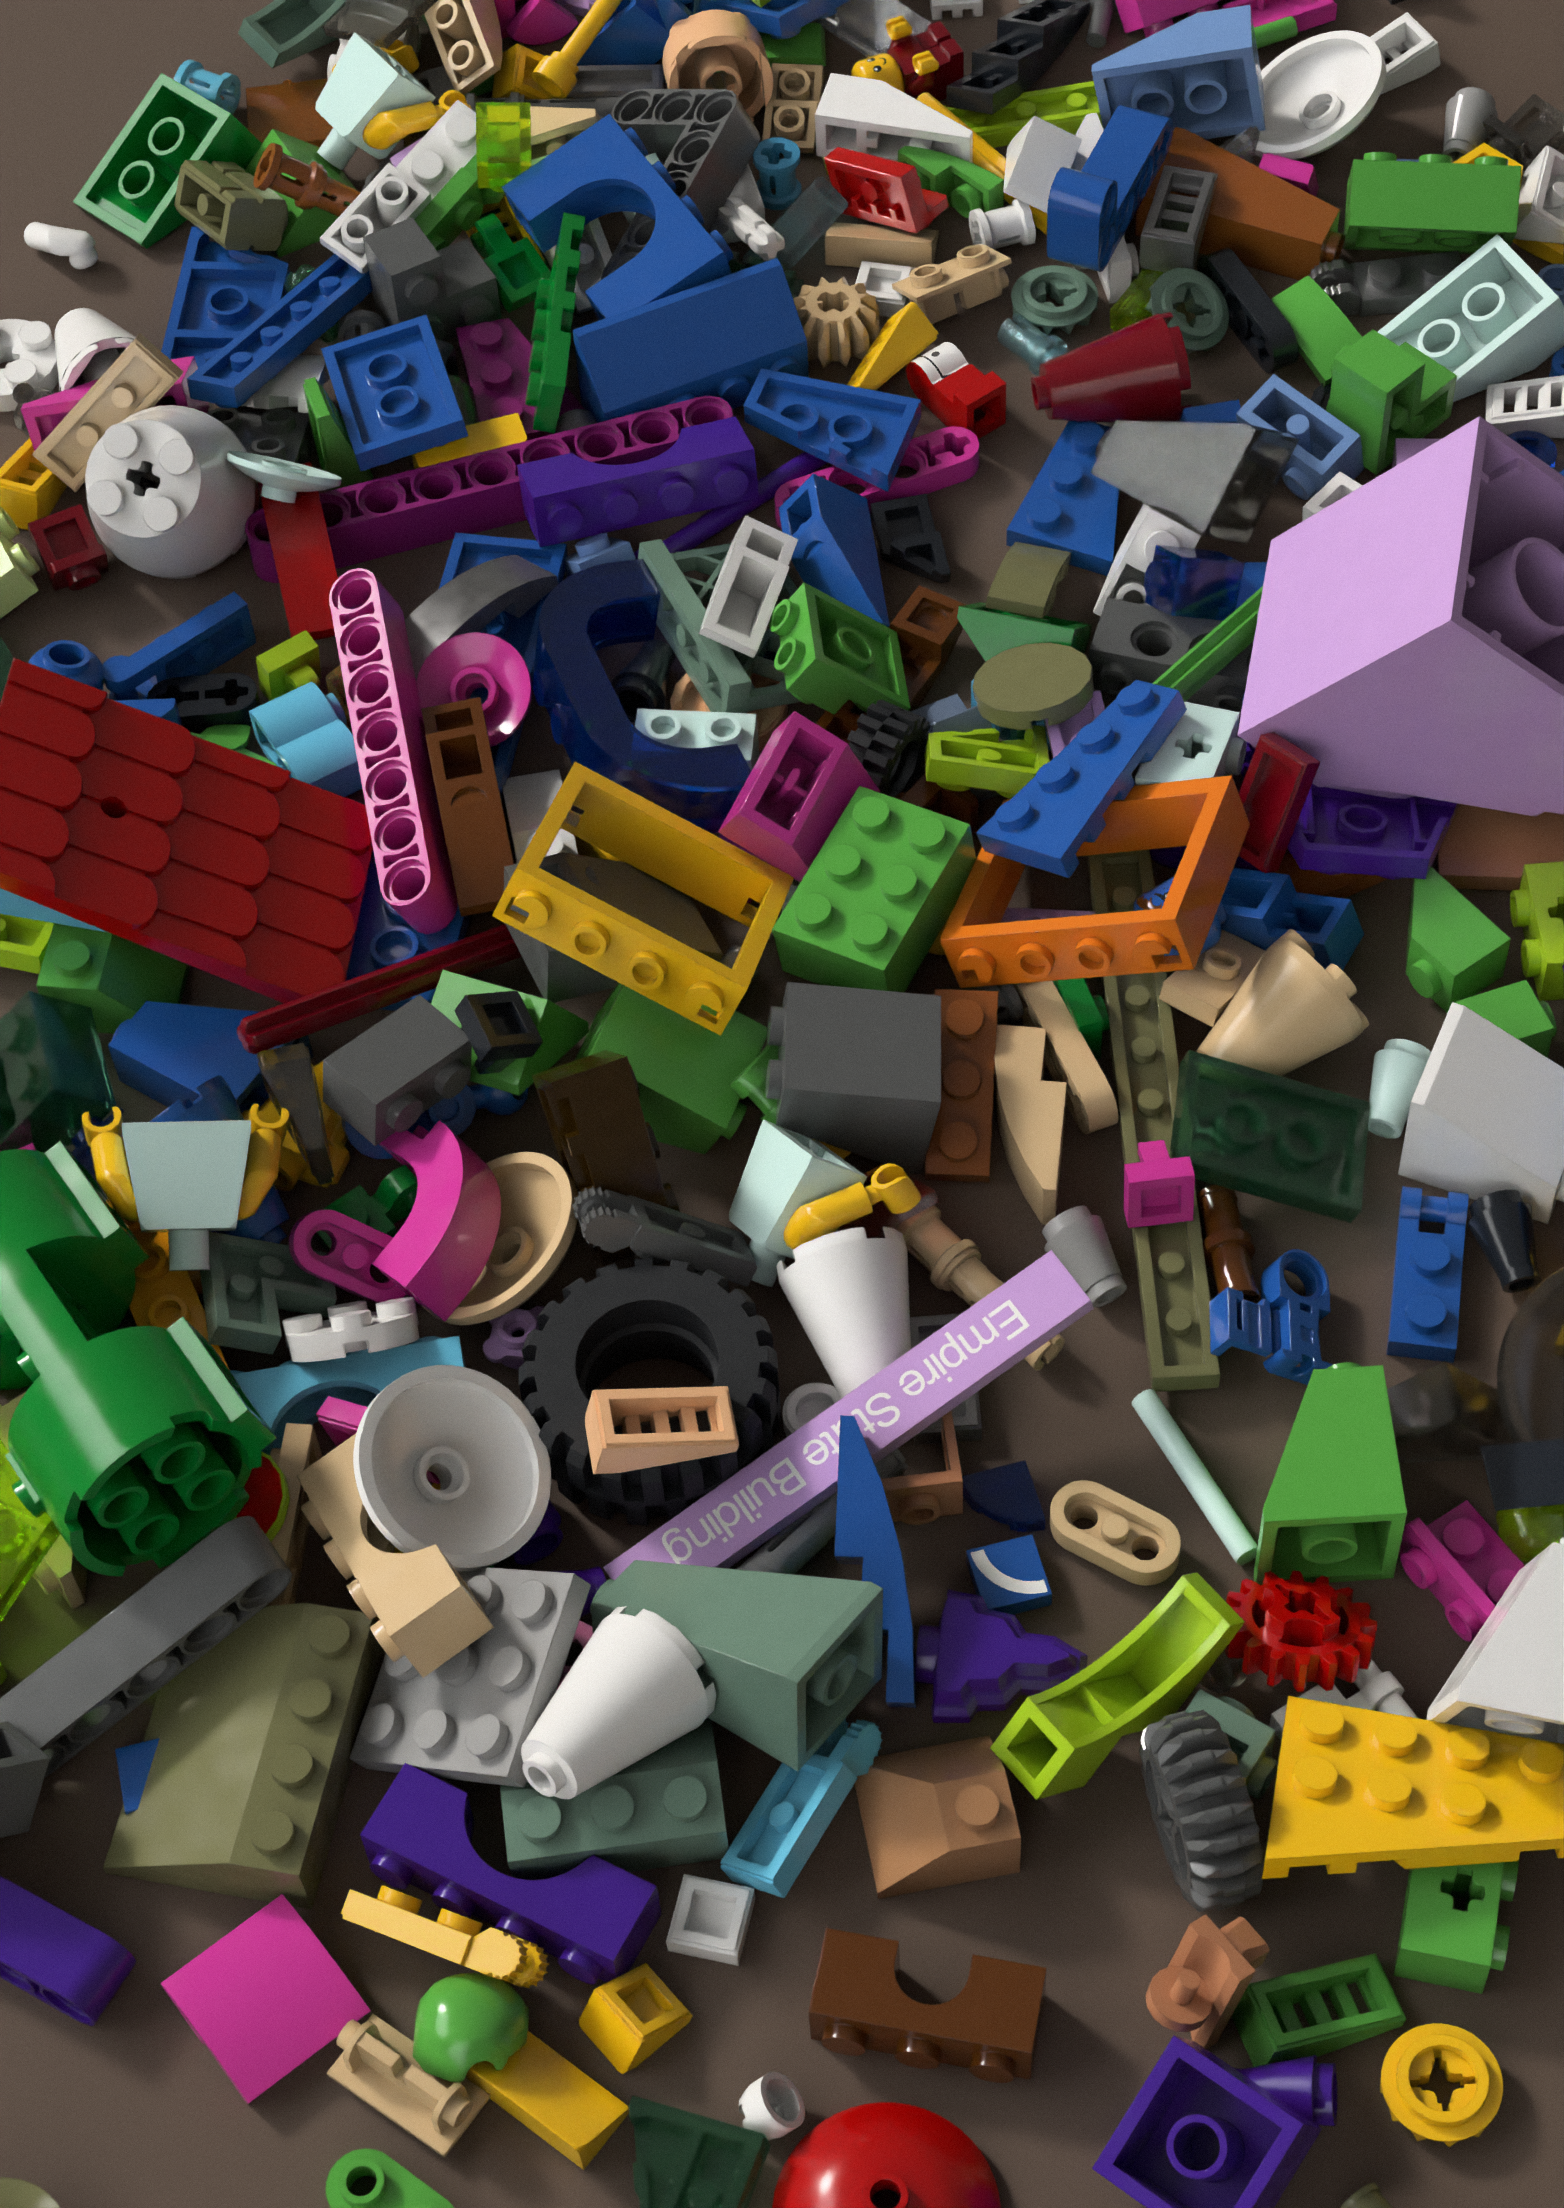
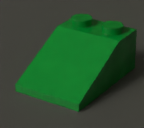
M161 73L82 187L73 203L145 249H148L187 220L176 211L174 206L180 166L185 160L207 161L210 164L213 161L235 162L245 170L262 143L230 112Z

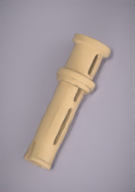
M925 1203L917 1207L901 1222L896 1230L903 1233L907 1252L913 1255L931 1273V1283L939 1290H953L970 1306H973L1004 1284L980 1261L981 1253L979 1252V1247L971 1239L961 1240L940 1220L941 1211L935 1205ZM1058 1334L1024 1359L1033 1369L1040 1370L1043 1368L1044 1362L1048 1365L1058 1355L1065 1343V1339Z

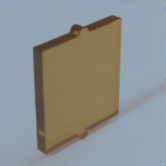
M328 78L301 82L285 80L282 84L246 88L248 130L261 143L264 142L270 131L275 129L321 147L333 129L315 110L316 101L325 87Z

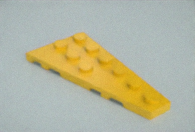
M1288 1696L1262 1879L1288 1877L1290 1867L1326 1865L1328 1874L1356 1873L1357 1863L1394 1860L1404 1869L1514 1862L1519 1860L1521 1851L1555 1849L1557 1857L1564 1858V1744Z

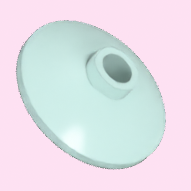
M228 451L226 458L238 470L263 484L261 496L281 502L295 503L297 492L327 490L341 484L342 478L335 474L283 459L240 451Z

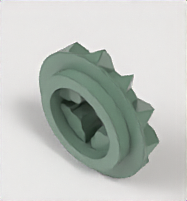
M1059 265L1038 267L1028 271L1015 282L1011 292L1013 316L1023 319L1026 329L1043 327L1047 336L1053 329L1060 328L1070 334L1075 324L1081 326L1089 324L1091 314L1098 309V290L1091 278L1077 269ZM1048 293L1051 299L1054 298L1058 304L1063 303V306L1055 307L1053 303L1046 302V294Z
M1174 268L1163 273L1149 288L1151 298L1145 309L1152 313V315L1172 313L1173 318L1167 327L1179 326L1187 355L1198 350L1207 352L1220 342L1225 335L1229 322L1226 300L1218 286L1203 273L1190 268ZM1182 302L1185 303L1186 311L1194 313L1196 316L1189 323L1186 322L1185 314L1177 312L1175 309Z

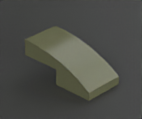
M1015 542L1000 564L989 590L985 608L1043 618L1054 607L1057 585L1068 575L1071 552Z

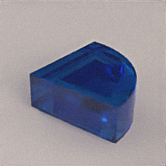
M1026 1460L962 1476L963 1496L970 1507L978 1514L983 1513L995 1521L1010 1525L1011 1530L1018 1532L1045 1530V1516Z

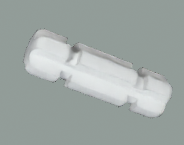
M738 196L728 197L726 206L719 208V219L725 225H728L733 233L745 244H748L765 261L776 258L777 251L784 249V237L777 231L775 232L773 227L755 213L750 206L744 204Z

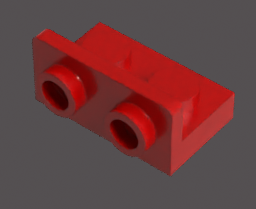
M841 147L835 148L824 157L838 209L842 214L917 234L919 231L927 228L933 219L949 207L947 195L921 188L920 178L916 167L913 165Z

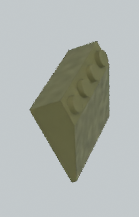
M311 1603L265 1606L160 1688L143 1740L145 1742L159 1738L138 1809L126 1815L123 1803L103 1866L105 1874L265 1902H272L283 1894L292 1906L312 1910L354 1763L349 1758L385 1653L370 1629L376 1623V1619L373 1618L370 1621L360 1611Z

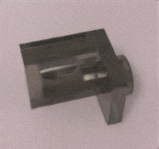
M1533 94L1505 123L1491 114L1482 122L1490 141L1487 145L1523 165V172H1525L1546 145L1557 150L1564 143V114L1536 94Z

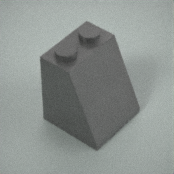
M787 982L782 1007H770L767 1029V1045L778 1046V1060L769 1059L765 1089L766 1099H777L776 1125L882 1164H896L907 1173L921 1174L941 1105V996Z

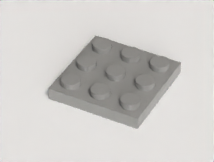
M482 1567L473 1571H457L473 1592L494 1628L424 1678L405 1655L396 1662H393L386 1653L349 1759L369 1770L399 1773L403 1765L407 1763L437 1778L524 1788L527 1779L522 1768L524 1762L521 1756V1747L556 1693L591 1585L574 1573Z

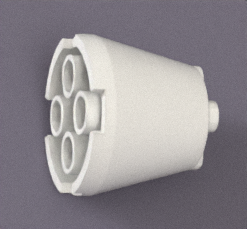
M176 405L144 409L109 427L94 446L87 462L85 474L89 514L97 534L106 547L128 566L152 576L168 579L196 577L197 574L216 567L231 554L235 555L247 540L245 523L248 517L258 510L260 497L258 481L238 470L226 459L228 451L247 452L236 434L221 421L202 411ZM141 477L151 481H160L157 489L148 488L144 490L139 485Z

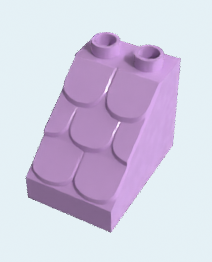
M1479 416L1272 539L1237 736L1250 743L1256 749L1261 734L1275 732L1320 761L1313 780V784L1318 787H1328L1386 798L1406 799L1417 796L1534 817L1544 812L1564 815V476Z

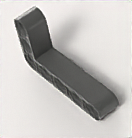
M637 89L625 94L614 105L611 112L612 118L623 131L631 127L637 133L646 147L648 155L656 153L659 161L665 162L663 166L676 185L674 193L679 199L686 195L692 199L704 218L705 223L702 226L709 233L718 217L719 208L724 207L727 198L730 196L758 146L760 134L737 95L732 90ZM640 213L635 214L607 263L601 280L634 258L646 246L655 227V221L652 218Z

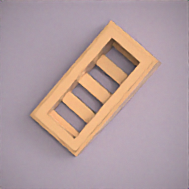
M728 1386L592 1390L585 1414V1429L593 1474L629 1472L737 1452L739 1440ZM696 1412H707L710 1431L699 1432ZM678 1416L681 1432L671 1433L669 1417ZM650 1421L652 1433H642L640 1423ZM622 1425L623 1434H615L614 1427Z

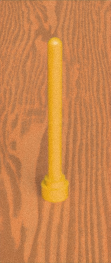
M596 0L560 52L554 51L551 56L546 55L541 59L531 75L535 83L542 90L555 98H566L577 83L578 62L622 0Z

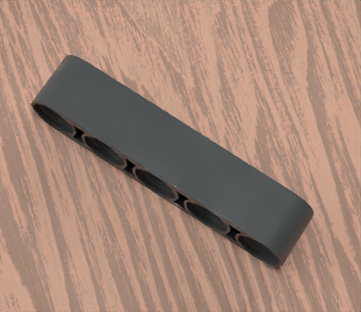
M243 1516L228 1521L0 1698V1722H10L50 1758L44 1777L46 1778L277 1598L291 1582L292 1573L254 1517Z

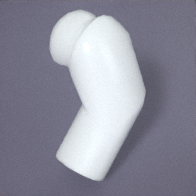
M39 222L30 223L24 231V240L29 247L54 255L69 256L71 266L76 269L91 267L98 260V253L94 248L96 241L86 231L57 227Z

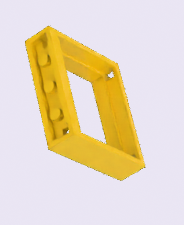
M574 762L517 865L492 916L721 1036L749 987L794 877L591 769ZM573 805L584 810L582 816L571 810ZM563 829L749 927L732 969L539 868L559 830ZM750 898L760 903V905L756 908L746 902ZM512 905H515L516 907L528 912L529 915L528 917H525L524 915L510 908L512 907ZM702 1004L717 1011L716 1016L701 1009Z

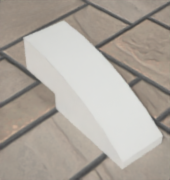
M745 515L721 568L699 634L754 658L790 567L788 565L798 539Z

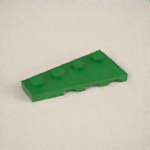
M566 212L563 213L550 278H539L534 304L536 313L531 335L533 345L528 367L530 377L525 405L535 407L533 430L554 434L566 384L571 342L570 330L576 299L574 291L581 257L579 246L585 223V216Z

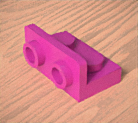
M1468 1500L1427 1526L1418 1517L1405 1525L1399 1555L1406 1574L1417 1587L1421 1589L1428 1588L1445 1607V1615L1449 1624L1463 1640L1467 1642L1474 1640L1518 1571L1525 1565Z

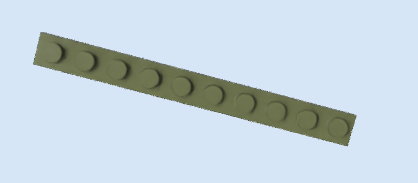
M1150 849L1088 855L1087 866L1092 907L1095 914L1133 911L1135 900L1155 887ZM1166 972L1101 977L1104 1004L1109 1017L1108 1038L1124 1164L1140 1162L1138 1143L1157 1140L1165 1141L1170 1159L1190 1156L1191 1159L1172 1011L1170 1005L1159 999L1163 982L1167 979ZM1194 1186L1193 1221L1132 1228L1151 1389L1155 1392L1219 1388L1220 1369L1218 1356L1210 1354V1294Z

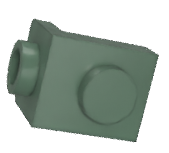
M1199 1689L1186 1709V1713L1204 1710L1220 1723L1221 1730L1228 1735L1232 1752L1237 1754L1238 1766L1242 1776L1246 1778V1788L1249 1796L1251 1795L1260 1800L1269 1788L1278 1768V1761L1271 1757L1276 1730L1256 1720L1252 1712L1239 1701L1226 1696L1216 1698Z

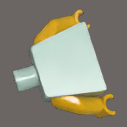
M354 32L340 59L333 67L332 73L316 101L315 110L333 127L317 153L340 170L345 168L358 147L381 160L386 158L400 140L407 135L431 129L457 100L470 109L472 108L467 104L465 96L457 90H448L440 97L439 105H433L432 102L436 97L411 75L419 67V61L412 46L404 45L398 39H389L383 43L380 49Z
M259 1104L251 1106L248 1120L123 1123L119 1107L115 1106L112 1107L114 1119L109 1125L104 1127L94 1126L91 1124L89 1112L82 1114V1124L88 1146L91 1147L96 1181L120 1217L130 1222L140 1223L141 1233L168 1232L169 1271L210 1270L209 1231L235 1230L237 1220L247 1219L255 1215L276 1181L282 1142L286 1136L289 1120V1111L286 1108H282L280 1120L275 1123H266L259 1119L257 1116Z
M763 1119L730 1208L729 1221L751 1238L748 1247L758 1267L752 1280L772 1287L778 1276L776 1265L780 1260L784 1262L786 1257L794 1259L792 1250L823 1235L837 1232L840 1226L872 1213V1205L881 1200L892 1214L905 1213L919 1203L921 1199L920 1192L913 1181L907 1176L904 1169L891 1163L880 1166L872 1175L871 1185L864 1187L867 1176L844 1160L851 1152L779 1127Z

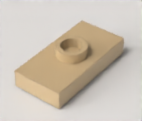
M1222 930L1219 943L1199 956L1195 969L1175 971L1163 982L1159 999L1213 1027L1265 950Z

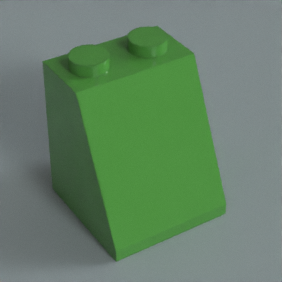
M618 982L597 1011L590 1025L589 1033L585 1036L574 1061L604 1050L627 1056L639 1086V1101L645 1122L648 1121L651 1125L656 1140L705 1155L720 1136L731 1139L745 1115L747 1106L739 1102L740 1097L729 1084L761 1053L767 1038L768 1027L735 1010L720 1036ZM702 1004L701 1009L716 1016L717 1011Z
M1343 1362L1334 1364L1327 1369H1313L1263 1507L1254 1568V1581L1262 1585L1264 1572L1269 1571L1279 1578L1290 1580L1293 1570L1300 1571L1304 1581L1314 1583L1322 1575L1329 1577V1583L1393 1579L1407 1509L1383 1365L1361 1366L1357 1363Z

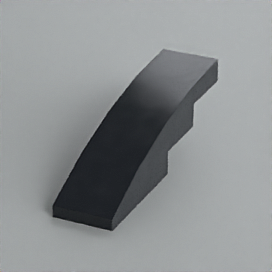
M1034 0L998 18L997 40L972 52V73L947 85L946 107L993 115L1017 99L1047 71L1068 46L1089 15L1091 2L1080 0Z

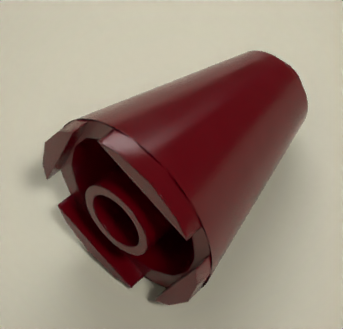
M1172 313L1154 314L1041 363L1039 376L1031 378V391L1036 410L1045 409L1049 420L1165 426L1178 425L1183 409L1191 407V405L1181 406V391L1191 389V376L1179 326L1167 327L1173 318Z

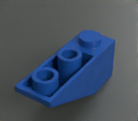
M813 473L778 508L782 532L798 539L791 561L803 582L889 627V618L867 498Z

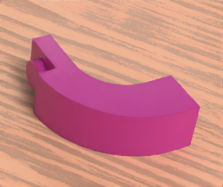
M439 1120L430 1132L418 1125L413 1133L407 1130L395 1132L379 1143L397 1162L409 1168L417 1178L418 1186L416 1199L407 1220L372 1264L409 1297H414L418 1304L445 1322L471 1290L489 1259L499 1230L501 1197L497 1180L489 1166L451 1129Z

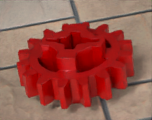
M1293 1570L1290 1580L1279 1578L1271 1571L1264 1572L1262 1585L1246 1578L1241 1581L1240 1593L1229 1591L1227 1594L1226 1603L1245 1623L1227 1645L1225 1654L1228 1658H1243L1242 1672L1246 1675L1261 1670L1267 1675V1685L1274 1687L1282 1679L1292 1680L1297 1692H1304L1307 1682H1315L1324 1690L1330 1691L1333 1690L1336 1676L1346 1682L1353 1683L1357 1679L1358 1669L1368 1670L1374 1649L1377 1621L1369 1619L1371 1606L1368 1603H1352L1353 1589L1345 1587L1335 1590L1329 1586V1577L1322 1575L1314 1583L1304 1581L1300 1571Z

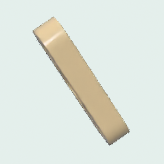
M1053 981L1015 985L1014 988L1020 997L1024 1010V1015L1022 1016L1023 1025L1025 1027L1046 1028L1045 1066L1053 1081L1067 1082L1066 1105L1080 1130L1084 1134H1090L1117 1124L1119 1120L1118 1108L1110 1084L1083 1035L1078 1031Z

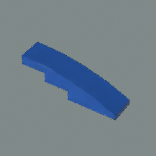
M840 1415L834 1556L838 1564L862 1565V1581L873 1582L883 1588L882 1636H888L886 1704L888 1707L916 1708L915 1640L904 1560L882 1481L855 1416Z

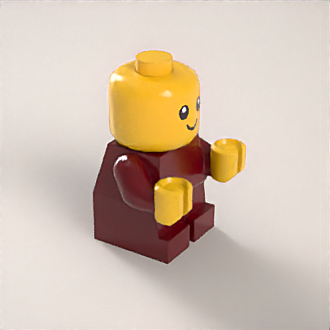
M901 15L886 22L887 33L892 39L887 54L880 53L855 63L851 70V76L882 80L915 99L923 92L930 93L938 101L946 99L947 85L964 77V51L955 39L951 38V34L941 21L927 25V31L911 36L912 27L905 17Z

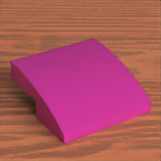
M283 1894L161 1982V1986L198 2039L207 2046L247 2104L335 2039L350 2020L358 2021L371 2011L319 1939Z

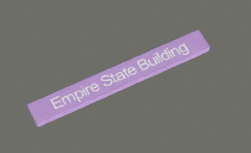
M1050 1250L603 1568L609 1577L614 1580L634 1560L730 1568L837 1492L840 1415L855 1416L873 1462L876 1464L1093 1310L1091 1300L1053 1251Z

